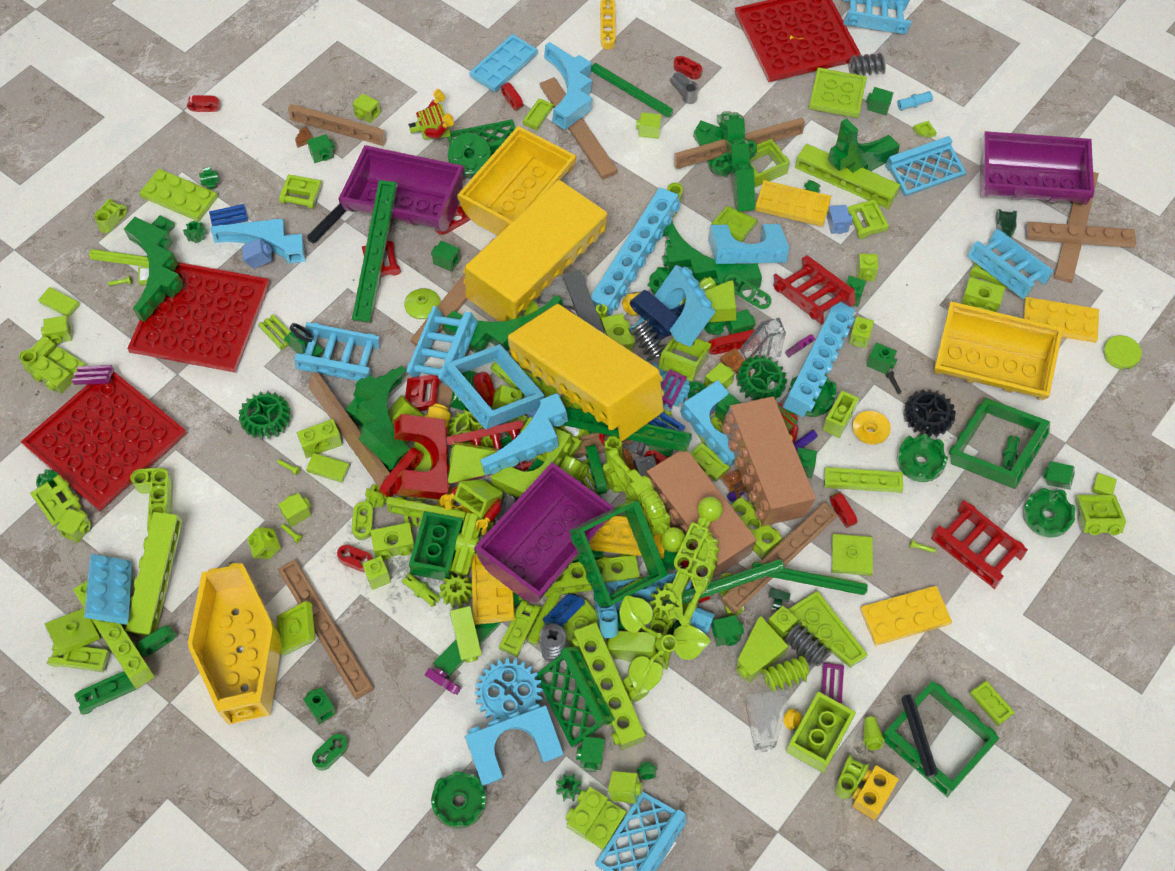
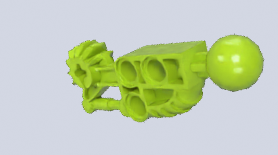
M615 447L606 451L607 463L603 465L602 470L608 488L614 493L625 492L626 502L639 500L652 536L660 533L663 548L668 552H678L685 534L679 528H670V516L665 510L662 499L654 490L650 479L645 475L641 477L635 469L630 470L619 456L618 450Z
M706 497L698 504L697 511L700 518L697 524L691 523L675 557L674 566L677 569V574L673 583H665L663 590L657 587L658 594L651 593V597L655 599L649 602L651 606H655L652 609L653 613H658V617L661 619L665 614L669 621L677 619L683 627L690 626L691 617L697 607L696 604L700 595L706 592L710 581L713 579V572L716 568L715 562H718L717 553H719L720 549L717 545L719 542L713 538V534L708 529L710 523L718 520L723 512L722 503L715 497ZM697 542L698 547L695 550H689L688 546L690 543ZM682 561H689V566L686 569L680 568ZM701 569H708V574L705 577L698 576V572ZM691 579L696 592L684 613L683 593ZM670 599L673 604L665 605L663 601Z

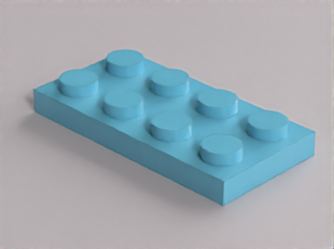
M512 34L469 72L470 77L496 92L500 89L501 85L511 79L538 54V49Z
M96 554L90 555L84 618L127 625L129 620L132 561Z

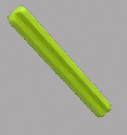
M91 249L89 257L92 260L143 267L149 266L147 256Z
M552 593V595L548 596L527 639L528 642L534 645L538 643L540 631L546 626L543 619L556 606L561 594L553 595Z

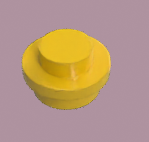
M792 708L783 717V722L788 730L797 729L802 721L801 713Z

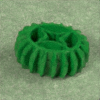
M765 354L761 358L758 355H755L753 358L750 356L746 361L742 362L736 379L739 380L737 386L741 387L740 393L745 392V398L750 396L751 401L773 396L775 400L780 398L782 392L786 389L785 385L787 383V379H785L786 373L781 372L783 366L778 367V361L773 362L772 356L766 359ZM754 369V375L749 377V371ZM774 382V388L769 390L770 383Z
M260 391L258 396L253 394L252 399L246 398L247 403H242V409L239 410V421L242 429L246 431L248 436L252 435L254 439L259 436L261 440L267 436L270 440L272 435L278 437V432L284 433L283 427H288V422L291 421V410L288 402L284 400L282 395L278 396L276 392L271 395L269 391L263 394Z

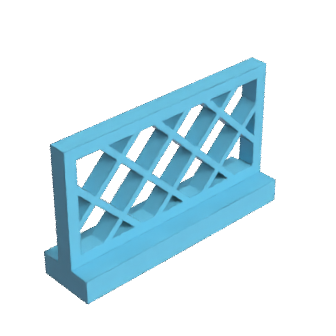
M950 136L888 158L885 167L887 171L891 170L897 183L901 184L900 189L904 196L966 175L967 172L951 146L953 141ZM948 151L951 159L941 157L942 153ZM927 158L936 159V165L926 162ZM939 161L949 164L947 170L938 167ZM912 163L921 164V170L912 168ZM952 165L954 167H957L959 172L954 173L949 171L950 166ZM924 166L933 169L932 175L922 172ZM902 168L907 170L906 175L899 174L896 169ZM909 171L918 174L917 180L907 177ZM935 171L944 173V178L935 177ZM920 176L930 179L929 183L919 182ZM905 181L915 184L914 188L907 190Z
M642 792V795L638 796L637 804H633L595 863L596 867L603 871H622L623 868L631 866L635 867V871H657L687 823L686 813L679 809L676 811ZM644 799L652 803L653 810L640 812L639 806ZM666 811L671 814L667 822H658L657 813ZM654 814L656 824L644 827L642 817ZM639 818L641 828L629 831L628 823L630 820ZM658 829V838L647 842L645 832ZM643 832L645 843L632 846L630 835ZM628 836L630 846L617 849V840ZM646 847L648 853L646 857L636 860L633 850ZM631 851L633 861L620 864L618 854ZM616 855L618 865L608 867L603 864L606 857Z

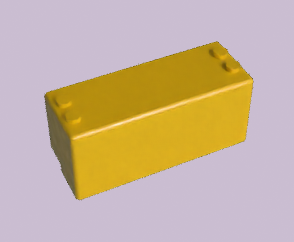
M557 180L465 265L463 271L465 279L463 283L465 284L466 298L499 322L508 321V316L511 319H516L523 309L526 310L530 302L535 298L537 299L546 287L551 286L552 281L558 275L561 276L564 270L570 264L572 265L581 253L584 254L588 246L593 242L595 243L598 237L603 232H606L607 212L561 180Z
M560 304L554 305L508 335L511 357L514 361L516 360L520 363V366L526 371L530 370L534 377H540L544 380L547 386L551 385L554 387L559 395L564 394L567 396L572 404L576 403L581 406L585 413H591L598 422L602 421L608 425L609 430H614L618 427L621 441L664 411L662 399L664 392L661 389L663 379L659 369Z

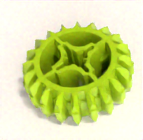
M464 409L463 414L457 412L456 417H452L451 423L448 424L447 436L484 428L470 411L467 412ZM485 436L480 441L481 446L494 448L492 439L489 436ZM470 440L463 441V443L473 444Z

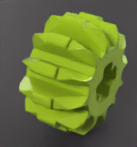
M451 574L450 580L444 578V584H440L441 592L439 595L441 599H444L445 605L450 603L452 609L456 604L462 608V603L469 604V598H472V583H469L468 577L462 579V575L459 574L455 578Z

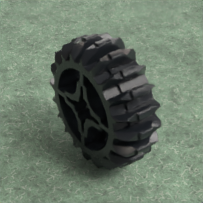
M922 389L920 393L916 391L913 396L908 398L904 406L903 414L905 422H909L908 428L914 427V433L919 431L921 435L927 434L929 438L932 434L936 438L939 434L944 435L946 431L951 429L955 421L956 411L954 410V404H950L951 398L945 399V393L940 395L938 390L935 393L931 389L927 392Z

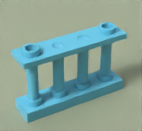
M843 0L850 2V10H848L843 21L844 25L907 34L911 21L904 20L903 11L906 10L910 0ZM856 3L865 4L866 13L857 12ZM872 6L881 7V16L872 14ZM888 8L897 10V18L888 17Z
M998 228L990 238L989 244L985 246L980 241H977L973 244L967 257L1022 299L1029 295L1035 285V281L1038 280L1045 285L1054 271ZM996 248L1003 254L1001 256H998L991 250ZM1011 259L1017 265L1013 267L1006 260ZM1024 269L1031 276L1027 278L1020 271Z
M433 306L406 372L411 377H419L420 373L439 376L438 378L445 386H448L442 379L444 366L465 356L478 320L471 312H464L461 319L443 317L444 315L439 309ZM440 324L458 327L454 336L437 333ZM434 340L452 343L448 352L432 350L430 348ZM427 356L445 359L441 369L423 365Z
M306 323V329L312 333L314 339L312 342H308L304 354L296 353L294 358L296 369L313 373L318 372L319 374L354 381L370 376V368L366 366L372 348H380L379 336L323 326L319 323ZM318 337L328 339L323 357L321 358L312 356ZM336 341L346 343L341 361L330 360ZM354 345L364 346L359 365L348 363Z

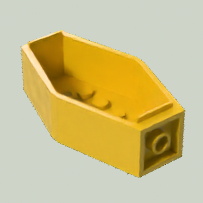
M233 563L223 568H211L201 574L188 639L189 651L217 712L228 725L270 716L281 655V636L252 577L243 563ZM234 610H239L238 615H232ZM239 647H244L242 653H237ZM248 685V690L243 692L241 690L242 687Z

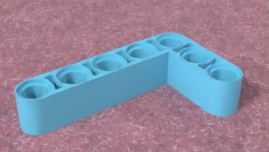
M677 573L668 574V576L630 596L643 599L649 603L655 600L651 597V593L658 594L657 587L663 590L665 583L672 584ZM639 578L605 583L608 593L611 594ZM691 579L685 591L692 589ZM594 599L599 630L605 638H613L619 632L616 609H620L622 600L611 606H599Z

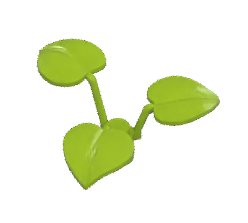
M629 595L625 596L621 602L619 610L620 621L627 631L636 633L642 628L644 631L657 637L655 644L659 651L650 660L645 656H639L633 659L629 665V679L637 694L650 691L660 682L663 669L659 663L653 661L660 655H663L664 652L675 650L676 655L681 659L691 660L696 658L711 642L706 634L693 626L683 627L681 625L674 630L673 636L661 635V633H657L645 626L651 622L653 617V611L648 602Z

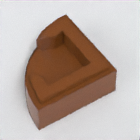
M306 127L300 129L299 134L295 138L297 148L307 145V140L312 138Z

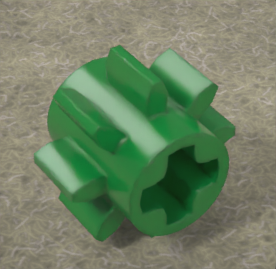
M211 167L203 168V173H199L201 185L206 186L208 189L216 188L215 184L220 183L217 170L213 171Z
M194 220L186 224L187 229H184L183 232L188 242L197 243L204 240V235L207 234V231L202 222L198 223Z
M726 321L708 322L704 329L708 334H716L718 336L724 332L723 328L726 325Z
M45 469L44 474L39 473L36 479L37 488L46 482L52 488L55 487L57 484L53 478L57 476V472Z
M563 774L562 781H556V785L561 787L556 790V794H562L563 801L571 799L574 802L575 795H580L581 790L577 787H580L582 782L581 780H575V774L571 777ZM569 785L570 787H572V790L569 791L568 788H565V786Z

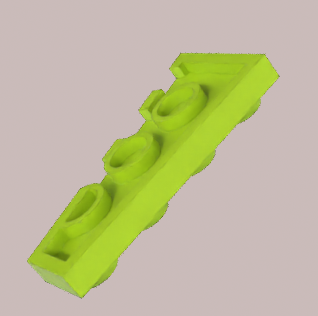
M818 591L787 609L798 619L797 625L802 623L800 628L804 629L807 627L808 634L813 633L815 640L819 639L821 645L825 644V648L829 651L831 650L832 654L849 668L867 658L868 654Z

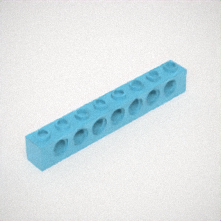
M659 187L593 291L591 299L595 309L598 304H600V309L602 304H605L608 308L607 315L611 316L613 311L617 310L621 298L627 294L631 282L636 280L638 271L644 267L646 258L654 251L655 244L662 238L666 226L670 225L673 215L679 211L681 203L678 194Z
M842 302L831 308L783 408L801 417H804L807 411L811 412L815 405L813 398L817 400L822 390L818 387H823L827 379L825 373L829 374L833 367V364L830 362H835L839 354L836 350L840 351L844 343L842 338L846 339L850 331L847 327L852 326L855 320L853 314L856 309Z

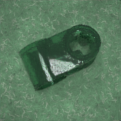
M998 209L996 212V229L998 228L1011 239L1017 227V211L1007 212Z

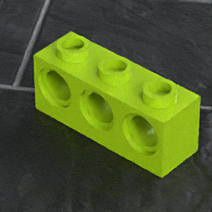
M741 497L730 506L735 512H742L744 514L738 516L757 539L753 551L763 560L781 543V535L778 530L770 525L762 527L760 520L756 518L753 505ZM749 526H756L757 529H751ZM768 539L771 543H765L763 540Z

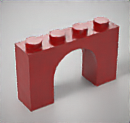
M400 414L394 420V439L417 442L426 448L431 457V468L429 471L402 470L395 476L396 495L440 500L442 495L448 494L450 484L447 481L449 471L447 463L448 446L446 445L447 427H445L444 419Z

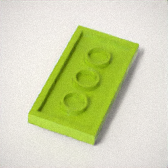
M159 168L139 192L141 198L200 222L218 198L216 192Z

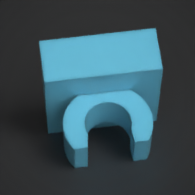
M696 607L691 617L690 626L708 634L715 614Z

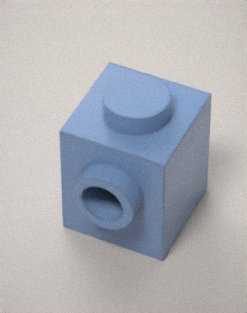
M847 205L829 206L827 221L830 233L842 234L849 231V227L852 225V215L848 213Z
M261 238L242 246L243 261L253 269L272 261V248Z

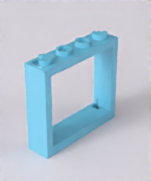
M500 344L445 364L442 373V379L485 430L537 410L540 406L539 400L544 399L545 396ZM496 361L526 398L492 410L461 373Z

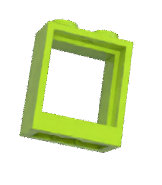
M772 139L758 144L757 154L750 159V162L765 155H769L777 165L761 173H758L754 168L755 188L762 185L763 180L771 181L788 173L790 161Z
M673 337L661 353L658 368L667 372L672 370L686 376L687 380L693 382L708 359L711 344L696 338L695 343L687 346L675 341ZM677 349L699 359L695 362L674 354Z

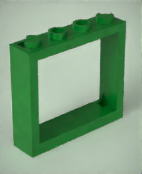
M985 398L983 403L977 406L974 417H970L965 431L960 432L956 445L951 446L949 451L951 464L1016 489L1050 434V421ZM987 413L1035 431L1011 471L963 453Z
M639 500L627 501L569 530L571 541L576 546L579 561L584 566L586 579L593 589L594 599L599 606H611L623 600L625 596H630L668 576ZM625 512L649 574L609 594L584 531Z
M932 680L915 699L916 706L918 707L929 695L933 696L981 737L986 744L952 781L938 768L936 776H925L918 751L896 732L907 719L905 710L884 732L883 738L884 742L948 798L1000 737L997 736L991 727L985 726L975 713L965 709L957 698L951 697L942 685L936 684Z

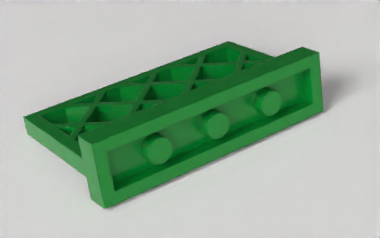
M513 119L450 131L451 136L447 138L450 145L454 140L452 137H457L464 133H476L487 137L486 141L490 146L492 156L516 128ZM510 126L508 130L502 129L503 127ZM487 130H493V132H492L491 134L488 133V132H486V131H487ZM498 132L504 134L502 137L496 136ZM468 150L464 155L466 158H472L474 152Z
M565 647L560 651L561 655L538 672L537 679L541 680V687L570 746L575 747L583 741V736L589 737L603 725L610 724L615 719L577 647ZM563 660L567 664L566 673L559 672L560 663ZM548 672L553 673L551 684H547L544 675ZM558 674L565 676L563 688L556 686ZM570 678H573L576 682L575 691L568 689ZM555 689L562 691L560 702H556L554 698ZM567 692L574 694L572 706L565 704ZM579 696H582L585 700L584 709L577 708ZM564 707L571 709L569 721L565 720L563 716ZM576 711L583 712L581 724L574 722ZM588 714L593 715L596 724L592 727L586 726ZM573 725L580 727L579 736L576 739L572 734Z

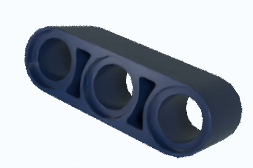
M643 290L630 300L632 309L644 320L649 319L648 323L653 325L663 336H668L671 333L670 329L677 321L678 316L650 292Z

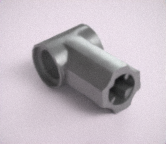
M679 71L674 73L670 78V83L681 93L685 103H695L698 96L697 83L689 81Z

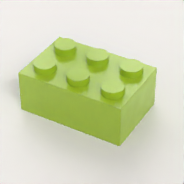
M817 692L792 737L786 753L824 774L856 712Z

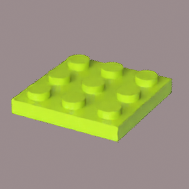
M818 68L809 109L859 118L867 76Z

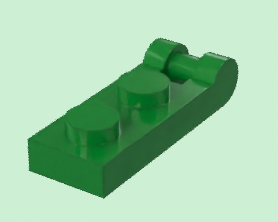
M125 671L76 692L74 697L76 702L80 704L78 707L80 714L85 715L92 712L93 709L137 689ZM92 696L93 699L88 701V697Z

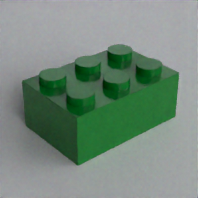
M424 511L409 562L412 575L442 581L444 578L451 579L450 575L453 573L451 572V567L456 553L455 545L457 537L463 529V518Z

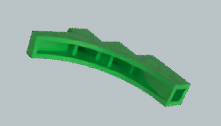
M724 111L717 115V123L722 130L728 151L734 192V207L738 212L755 210L754 168L750 165L749 143L745 139L744 117L738 112Z
M846 118L841 121L835 146L830 148L828 161L838 171L846 167L854 173L863 167L872 172L884 165L890 156L898 154L900 145L890 135L870 143H858V129Z
M134 217L126 225L124 231L129 240L140 246L147 254L149 276L140 299L132 309L138 319L145 322L167 295L173 298L182 289L184 284L179 274L173 272L178 262L174 254L168 251L173 244L168 232Z
M671 221L669 226H666L662 236L666 238L662 263L670 271L676 265L682 268L687 267L693 272L692 275L698 282L704 277L708 278L710 276L716 283V286L723 284V279L726 275L736 274L757 288H760L762 276L758 263L716 264L715 259L703 255L692 248L680 236L673 221ZM734 277L733 279H728V281H733L734 286L739 289L740 285L734 282ZM746 286L742 291L751 290V288Z
M555 295L547 304L521 318L500 322L478 321L468 348L472 352L477 353L484 350L488 342L495 346L500 344L508 351L510 349L508 335L554 305L560 304L563 306L562 299ZM452 311L447 317L461 319L463 315ZM441 324L444 333L452 336L456 334L457 326Z
M403 366L391 369L386 375L379 376L376 379L372 375L359 379L355 384L356 388L353 393L361 402L358 406L359 410L356 418L364 424L359 440L391 470L396 467L410 450L402 440L394 439V428L387 409L388 395L402 383L407 370Z

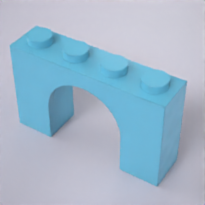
M762 224L761 242L757 244L737 241L732 237L728 225H710L708 241L716 264L787 262L789 245L780 224Z
M676 265L654 297L670 310L679 306L686 297L683 312L670 329V332L675 341L691 346L714 315L715 310L711 305L712 302L705 296V291L698 285V280L693 277V272L687 267L682 268Z
M716 381L685 401L680 412L682 417L693 426L696 434L705 440L708 448L713 450L724 464L726 463L731 467L735 464V456L733 451L731 452L729 449L727 435L717 431L711 424L709 414L716 410L717 404L729 394L719 381Z
M540 704L529 707V712L522 715L519 711L508 715L509 719L501 722L500 719L489 722V727L480 729V726L468 730L465 740L482 786L503 778L495 756L494 747L497 738L507 730L519 729L528 733L534 740L542 763L564 755L546 706L541 707Z

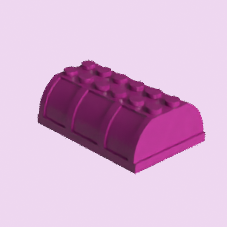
M985 131L980 164L981 197H1010L1013 200H1020L1021 198L1037 199L1053 203L1064 201L1087 205L1090 198L1094 196L1092 139Z
M364 145L338 200L347 211H360L372 214L379 180L396 182L398 186L391 218L405 221V223L411 225L419 224L433 227L438 231L444 232L449 228L460 203L457 195L463 189L464 167L453 163Z
M551 462L474 547V551L482 565L493 577L522 599L537 603L579 555L576 546L571 541L569 530L615 507ZM610 519L584 531L588 543L593 540V537Z

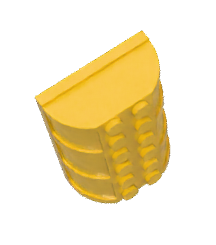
M517 126L458 193V200L464 212L475 224L498 236L557 180H562L565 175L571 172L575 166L576 155Z
M951 301L936 357L934 374H944L964 379L968 383L974 384L976 382L1000 388L1004 392L1025 394L1044 401L1050 396L1063 328Z

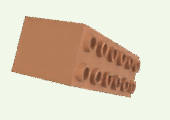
M774 396L731 405L722 424V431L729 440V449L734 453L736 467L740 469L742 482L747 486L750 502L754 504L757 520H760L763 527L805 517L816 498Z
M688 450L675 453L646 472V476L650 479L654 490L662 499L665 510L670 516V527L681 529L685 536L691 523L697 524L700 518L697 508L702 499L715 497L722 503L723 512L721 517L711 522L708 527L713 534V538L718 540L719 544L717 547L720 549L719 553H717L718 562H715L716 568L713 572V579L751 555L757 539ZM692 542L688 547L690 550H695L698 547V543ZM703 568V571L708 574V569Z

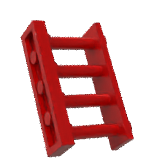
M808 255L802 258V269L786 279H783L778 274L773 275L774 289L821 325L824 323L823 312L840 302H844L849 307L855 304V290ZM805 275L812 278L797 288L791 285V283ZM816 284H820L823 287L808 297L803 294L804 291ZM827 293H832L835 296L820 306L814 303V301Z
M519 420L497 425L487 430L480 429L446 437V444H451L452 446L453 441L463 443V441L470 440L473 445L481 446L480 441H482V437L489 436L492 439L494 448L500 450L502 449L499 438L501 433L508 431L513 441L519 435L520 428L524 427L523 421ZM522 461L513 468L519 471H527L532 462L525 463V461ZM482 475V476H478V477L471 478V479H467V480H463V481H471V480H473V479H477V478H481V477H486V476H485V475Z
M963 500L958 508L960 515L947 529L939 525L935 529L931 540L995 590L1004 577L1001 571L1014 557L1021 561L1028 549L1025 548L1023 543L1016 541L980 513L974 505ZM968 519L976 527L963 541H959L952 534ZM982 532H985L992 540L979 554H976L969 549V546ZM1000 544L1008 550V553L995 567H992L984 559Z

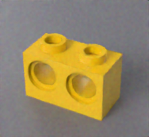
M877 765L873 771L868 769L862 781L866 782L862 789L858 787L852 797L855 800L852 807L875 821L899 779ZM874 779L881 780L884 786H877L874 783ZM863 797H870L873 800V804L865 803Z

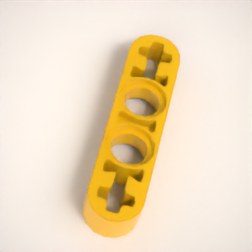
M601 0L600 2L601 46L604 49H612L615 46L614 0ZM609 15L612 18L606 19L604 16ZM610 27L612 30L606 31L604 28ZM606 37H610V42L606 41Z

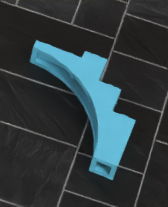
M549 42L545 45L544 58L561 73L567 87V93L563 100L553 109L552 122L566 130L591 111L592 97L588 94L591 93L592 80L588 77L591 73L592 62L580 55L573 57Z

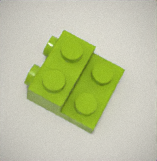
M57 347L47 358L42 355L29 369L32 372L31 376L37 382L42 381L49 390H56L62 394L73 383L72 378H75L74 373L78 372L76 370L77 367L86 366V364L62 348Z
M1076 495L1075 502L1080 513L1078 520L1083 533H1090L1091 535L1110 533L1113 536L1123 533L1126 519L1116 495Z
M589 787L587 791L583 789L578 796L577 801L580 803L576 809L571 808L567 813L565 819L568 822L566 824L569 830L604 851L627 812L608 801V797Z

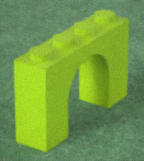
M529 417L528 421L526 422V424L520 432H522L527 427V425L533 419L532 417ZM553 427L558 438L559 447L551 452H545L547 457L541 467L529 472L507 467L496 474H492L490 477L492 486L500 488L501 491L519 499L551 462L560 467L565 455L569 454L572 450L571 435Z

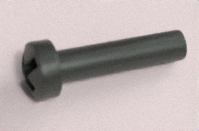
M888 372L886 377L892 382L897 394H901L902 391L894 378V372Z

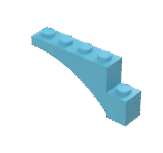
M283 219L211 226V233L215 243L234 242L248 244L261 238L271 246L272 252L287 260V264L305 262V247L302 234L286 235Z
M558 393L539 400L540 406L533 419L512 442L496 453L480 460L485 476L496 474L507 467H514L522 461L534 459L537 455L551 452L559 447L558 438L553 427L563 425L565 422H568L567 411Z

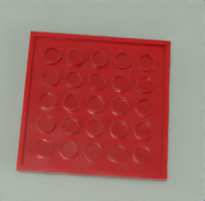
M766 0L735 7L738 21L768 82L814 72L818 68L827 69L848 64L852 55L856 57L861 55L846 25L843 24V19L833 0Z
M178 262L173 272L179 274L184 286L173 298L167 295L145 322L139 320L127 348L129 353L235 373L269 287V279Z
M113 371L109 383L87 384L20 442L49 469L57 472V475L60 474L63 480H67L71 488L100 512L132 483L131 474L134 471L148 469L183 438L187 432Z

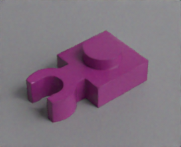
M438 667L436 670L428 668L425 673L426 677L454 695H458L462 689L459 685L446 677L447 673Z

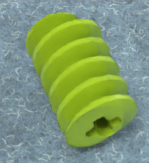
M799 656L798 660L796 658L791 659V663L784 661L783 665L778 663L775 668L769 666L768 671L762 669V674L768 688L773 693H776V686L784 690V683L789 688L792 687V681L799 685V678H802L804 683H806L809 668L805 658Z

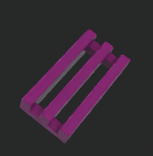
M813 334L808 335L786 350L785 354L788 358L815 341V337Z
M112 365L79 366L76 369L78 372L74 373L75 378H72V382L74 385L109 383L114 368Z
M669 370L661 385V389L664 391L670 377L674 376L666 395L662 397L663 405L668 404L669 408L673 407L687 379L686 376ZM681 379L672 399H668L677 380Z
M823 663L821 693L826 695L827 668H829V698L833 699L835 669L839 670L837 700H833L842 704L844 665Z

